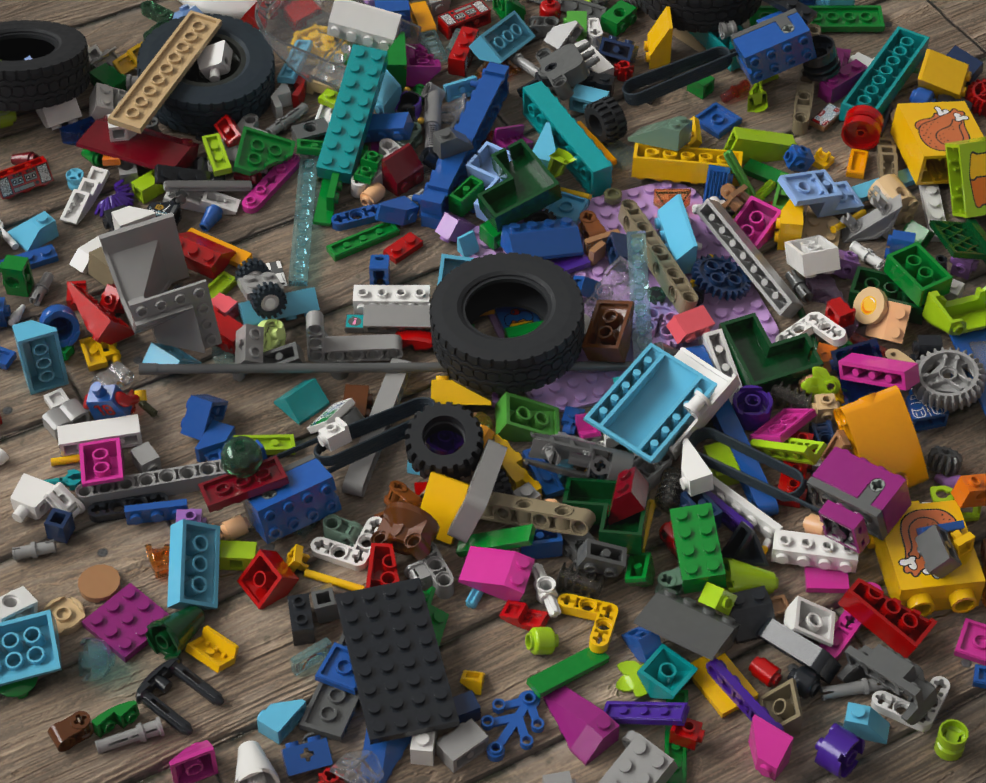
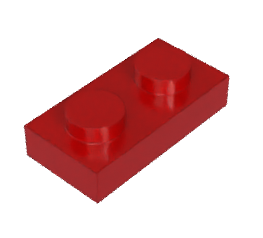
M409 232L385 248L383 255H390V260L398 264L423 247V240Z

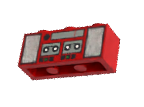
M476 0L438 16V30L448 40L457 37L462 26L477 29L491 23V9L482 0Z
M462 26L448 57V74L465 77L475 55L468 46L479 37V29Z
M44 156L0 171V197L2 199H10L15 194L31 191L32 188L46 186L49 182L54 181Z

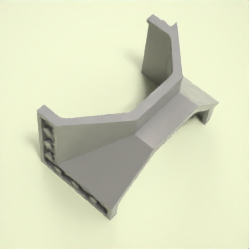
M172 212L98 235L121 304L135 334L152 329L157 343L205 353L206 348L222 343L206 279L167 291L175 281L189 277Z

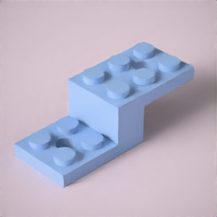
M825 169L780 175L777 180L795 207L809 205L817 218L858 212L864 208V204L847 181L834 182Z

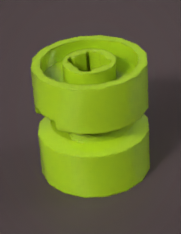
M949 719L940 725L934 750L941 759L956 761L961 758L969 735V731L964 723Z

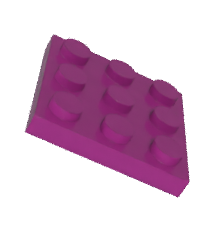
M129 583L82 621V626L126 663L149 644L146 638L147 626L151 622L169 614L133 584Z

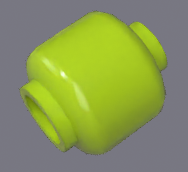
M533 627L526 634L525 645L527 650H530L533 655H550L558 647L559 637L551 627Z

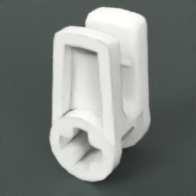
M587 18V41L596 50H599L603 36L599 18Z
M61 482L53 486L56 494L49 491L43 496L52 508L71 512L73 519L85 511L83 503Z

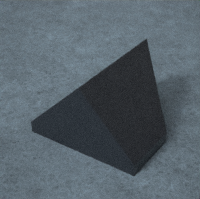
M741 521L721 551L722 558H732L753 566H769L756 532L744 521Z

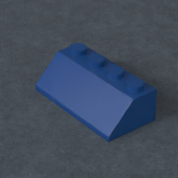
M563 217L556 220L545 219L538 222L528 221L527 223L502 225L500 246L507 254L509 252L531 254L533 257L534 255L542 257L543 260L584 254L579 227L572 218Z

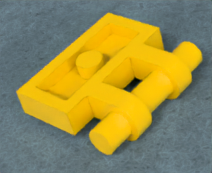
M92 336L79 340L89 372L108 367L107 361L110 360L116 366L121 364V354L116 348L117 342L112 345L105 342L100 344Z

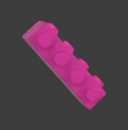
M851 353L838 361L840 379L888 388L896 385L899 390L905 391L912 389L914 385L920 382L918 363Z

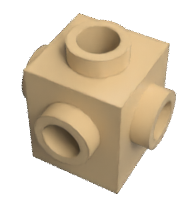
M835 394L814 395L813 403H810V409H815L816 411L815 423L831 420L832 424H835L836 420L833 410L840 407L839 401H836Z

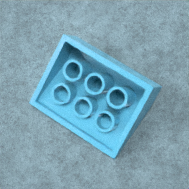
M51 610L0 622V686L62 670L57 623Z

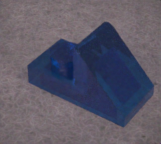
M90 116L59 128L63 144L76 146V142L95 122L94 118Z

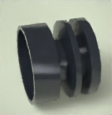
M816 35L812 39L817 57L804 62L803 68L808 79L820 82L829 80L837 75L841 69V62L833 38L827 35Z

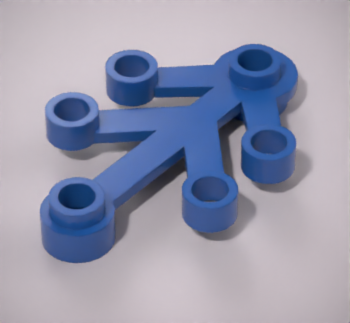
M524 691L517 699L504 701L498 698L492 702V710L496 714H502L505 710L518 708L515 713L495 718L491 715H485L481 718V727L486 731L507 724L497 741L487 746V757L490 761L499 762L503 760L505 756L504 746L516 728L520 736V747L524 750H530L533 747V737L528 734L524 721V716L527 712L531 718V730L534 733L543 732L545 723L539 717L537 711L540 699L533 691ZM496 705H502L501 708H497V707H495V706H496ZM490 721L491 724H485L484 722ZM535 724H540L541 726H540V727H535L534 725H535ZM528 740L530 743L525 744L523 741Z

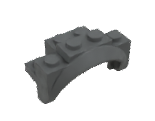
M878 644L873 649L864 645L861 649L857 650L850 645L845 650L848 664L837 677L845 683L871 677L899 696L903 693L909 696L908 701L911 703L901 716V719L908 724L914 725L918 723L938 701L936 688L932 683L925 681L922 668L908 658H904L901 654L896 653L892 648H885Z

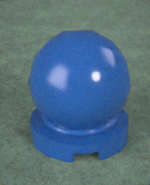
M62 304L50 305L43 310L39 322L57 329L61 347L72 346L80 335V324L75 312L70 307Z

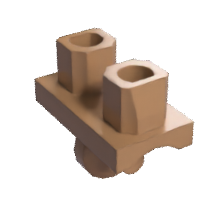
M730 183L724 184L720 189L722 197L728 199L721 204L724 209L729 207L735 213L738 212L750 197L745 192L748 186L743 184L735 189Z

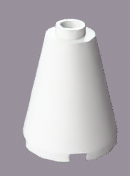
M246 741L239 746L235 783H280L277 772L258 742Z

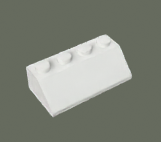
M334 0L328 22L327 35L388 51L399 35L402 15L352 0Z

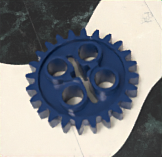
M709 254L706 257L702 255L700 259L697 258L696 262H694L691 271L692 279L695 280L694 284L700 285V290L705 289V294L711 293L713 298L718 296L719 300L722 297L727 301L730 298L733 301H736L737 298L741 300L743 296L746 297L751 288L752 281L741 267L737 265V262H731V258L726 260L723 255L721 258H718L716 254L713 257Z

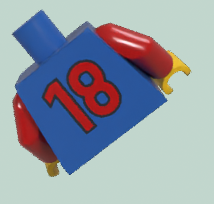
M94 382L90 386L89 393L85 395L83 407L90 410L94 420L130 415L132 405L147 400L146 390H136L133 395L129 396L117 385H102L100 382Z

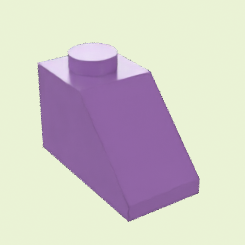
M445 212L435 232L441 235L439 238L447 243L450 241L457 242V237L469 232L476 225L464 217Z

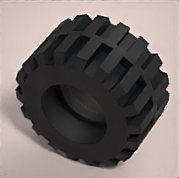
M605 96L586 106L584 117L587 128L603 145L614 142L626 135L627 121L625 114L614 98Z

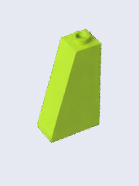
M734 127L723 150L743 151L742 164H746L750 158L759 162L784 160L783 156L792 144L797 145L792 134Z

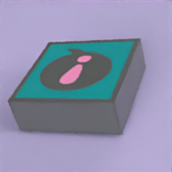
M346 314L345 332L364 333L363 314Z

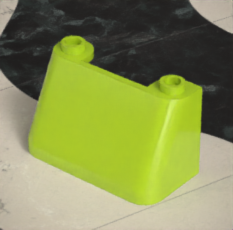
M986 286L982 289L977 287L974 295L949 301L944 296H941L937 290L928 292L922 316L927 323L952 336L986 328Z

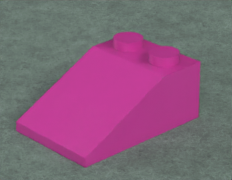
M751 195L733 220L756 248L759 249L774 236L775 231H778L776 229V218H780L781 210Z
M120 437L79 444L82 487L124 480V455Z
M470 546L458 582L504 601H520L525 592L535 559L516 551Z

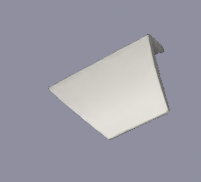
M684 347L674 357L717 383V387L710 399L696 390L694 397L683 405L695 420L676 443L669 447L673 460H676L682 453L683 439L688 438L689 440L694 431L703 428L740 385L736 373H733L730 378Z

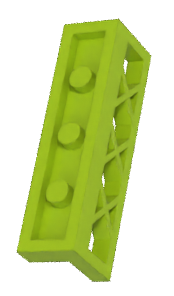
M791 437L783 443L752 439L750 441L751 447L777 460L816 465L828 446L825 442Z

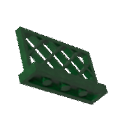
M974 217L966 218L965 222L930 220L929 226L953 258L981 259L986 264V233Z

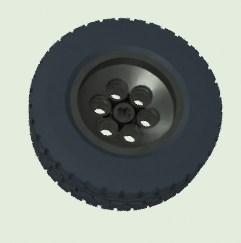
M202 13L222 20V26L208 45L223 40L227 42L233 50L230 72L221 75L220 81L211 82L200 71L196 59L154 117L166 127L169 126L170 129L179 130L182 133H191V135H196L198 131L215 134L218 131L214 124L226 114L238 124L243 116L247 114H255L259 119L268 110L271 104V96L275 92L273 50L266 37L257 28L247 22L244 23L243 20L234 19L227 15ZM186 16L172 19L168 23L165 22L145 38L137 57L138 78Z

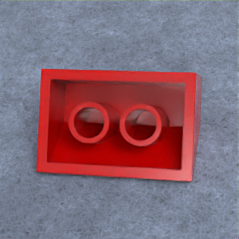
M193 232L178 233L187 268L213 280L224 271L231 258L236 254V251Z

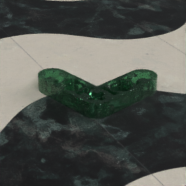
M153 1L142 2L140 5L142 15L157 22L143 34V39L145 40L160 25L172 20L175 12Z

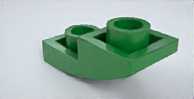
M366 150L361 158L360 166L354 173L353 180L371 185L384 155Z
M135 700L104 711L91 721L94 733L101 738L106 733L111 732L116 724L123 729L128 724H132L140 715L138 704Z

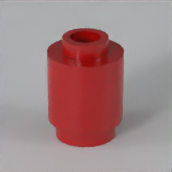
M755 657L749 665L748 670L751 672V675L767 687L776 686L782 679L781 669L764 657Z

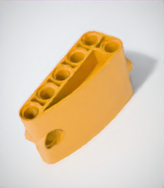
M896 385L876 393H871L859 398L857 401L833 410L839 430H844L851 443L849 451L853 455L866 458L876 466H883L887 471L903 476L907 481L908 488L929 480L913 422L903 396Z

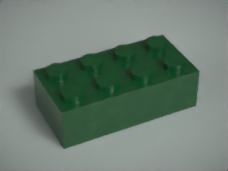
M857 266L848 297L850 308H853L856 296L863 289L876 287L885 292L888 301L912 306L908 322L922 325L924 319L922 313L925 304L918 307L885 272Z

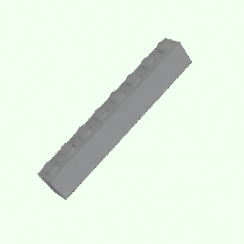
M707 198L695 212L780 316L791 319L804 306L720 202Z

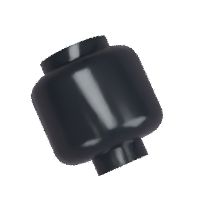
M800 666L798 669L793 668L787 677L788 680L791 678L796 680L798 695L803 699L813 698L822 685L820 676L807 666Z

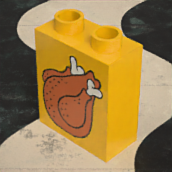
M965 101L897 104L890 130L916 185L949 184L945 143L984 137Z
M955 500L913 504L907 509L883 541L876 537L873 538L876 544L874 550L889 597L892 599L895 597L902 601L901 604L911 610L915 608L921 612L923 617L930 615L934 611L952 609L956 613L969 612L976 606H979L986 580L974 546L972 551L959 558L962 565L942 579L927 572L924 567L925 561L917 551L918 545L915 541L917 537L916 528L963 520L965 528L959 531L963 535L968 532L961 509ZM949 531V532H948V535H949L950 539L953 538V537L950 535V533H952V532H954V531Z

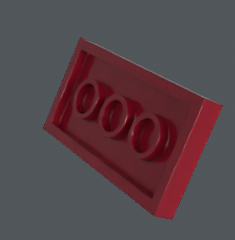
M276 455L202 482L198 486L211 513L232 504L240 503L248 498L262 495L267 491L281 488L283 485L289 484V480Z

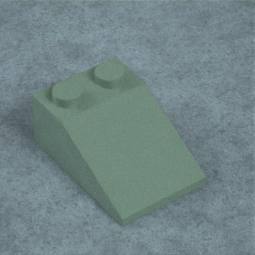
M677 116L643 126L629 136L628 141L679 151L691 141L693 120H688L684 116Z

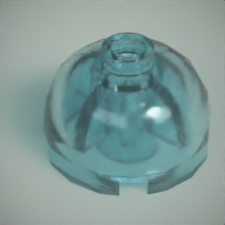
M82 638L80 646H84L83 652H79L78 655L79 675H84L81 681L91 682L105 678L110 672L111 666L115 665V653H111L109 645L102 639Z

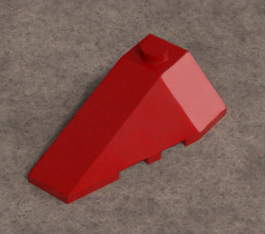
M70 282L67 284L84 324L96 342L100 344L105 342L112 345L135 334L125 321L112 315L111 310L99 304L98 300L83 288Z

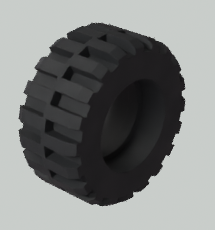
M440 402L434 403L435 406L430 407V405L423 407V412L417 411L414 414V419H410L408 429L405 431L408 461L412 463V468L415 472L420 471V476L424 479H427L430 473L434 471L461 481L460 477L464 476L466 478L471 475V469L476 470L484 449L483 430L480 427V421L477 417H474L472 411L469 409L465 411L464 406L460 404L453 406V402H446V404L442 405ZM443 430L455 432L464 440V444L459 450L448 455H439L431 452L425 446V442L432 434Z

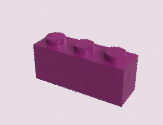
M857 59L843 66L833 78L820 81L818 97L826 103L830 102L833 104L848 95L868 67Z

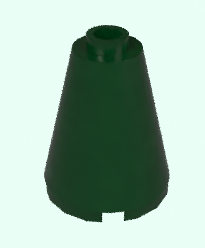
M192 605L151 622L147 626L148 632L146 633L149 645L156 654L161 652L165 655L163 658L165 660L179 657L186 645L205 622V614L200 607Z

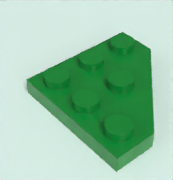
M244 126L233 171L251 176L288 161L293 156L296 141Z

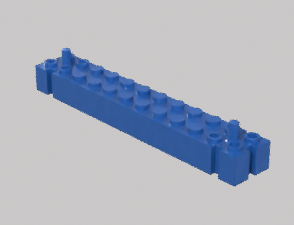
M489 62L482 71L481 79L470 81V87L476 89L472 90L471 99L466 102L465 111L461 112L459 123L455 124L454 130L465 134L473 144L474 149L442 160L438 158L436 169L432 170L430 181L425 184L424 193L420 195L413 194L412 201L418 202V205H420L419 218H421V226L436 229L444 213H451L448 210V195L466 180V164L475 154L478 155L477 151L484 145L503 106V101L506 100L509 93V66Z

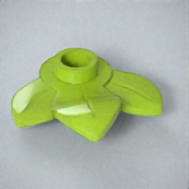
M813 367V377L804 380L800 385L806 393L812 395L811 403H813L814 395L836 394L841 388L840 380L835 376H831L828 370L823 367ZM829 383L834 384V388L829 389L827 385Z
M624 661L617 664L623 676L617 681L616 688L622 692L633 691L637 698L645 696L647 691L637 675V671L643 664L640 665L636 661Z

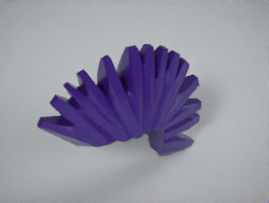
M124 179L115 183L114 189L116 194L101 200L97 205L94 215L100 212V217H103V211L121 205H125V207L133 206L134 199L131 197H134V193H128L132 190L129 187L130 185H123Z

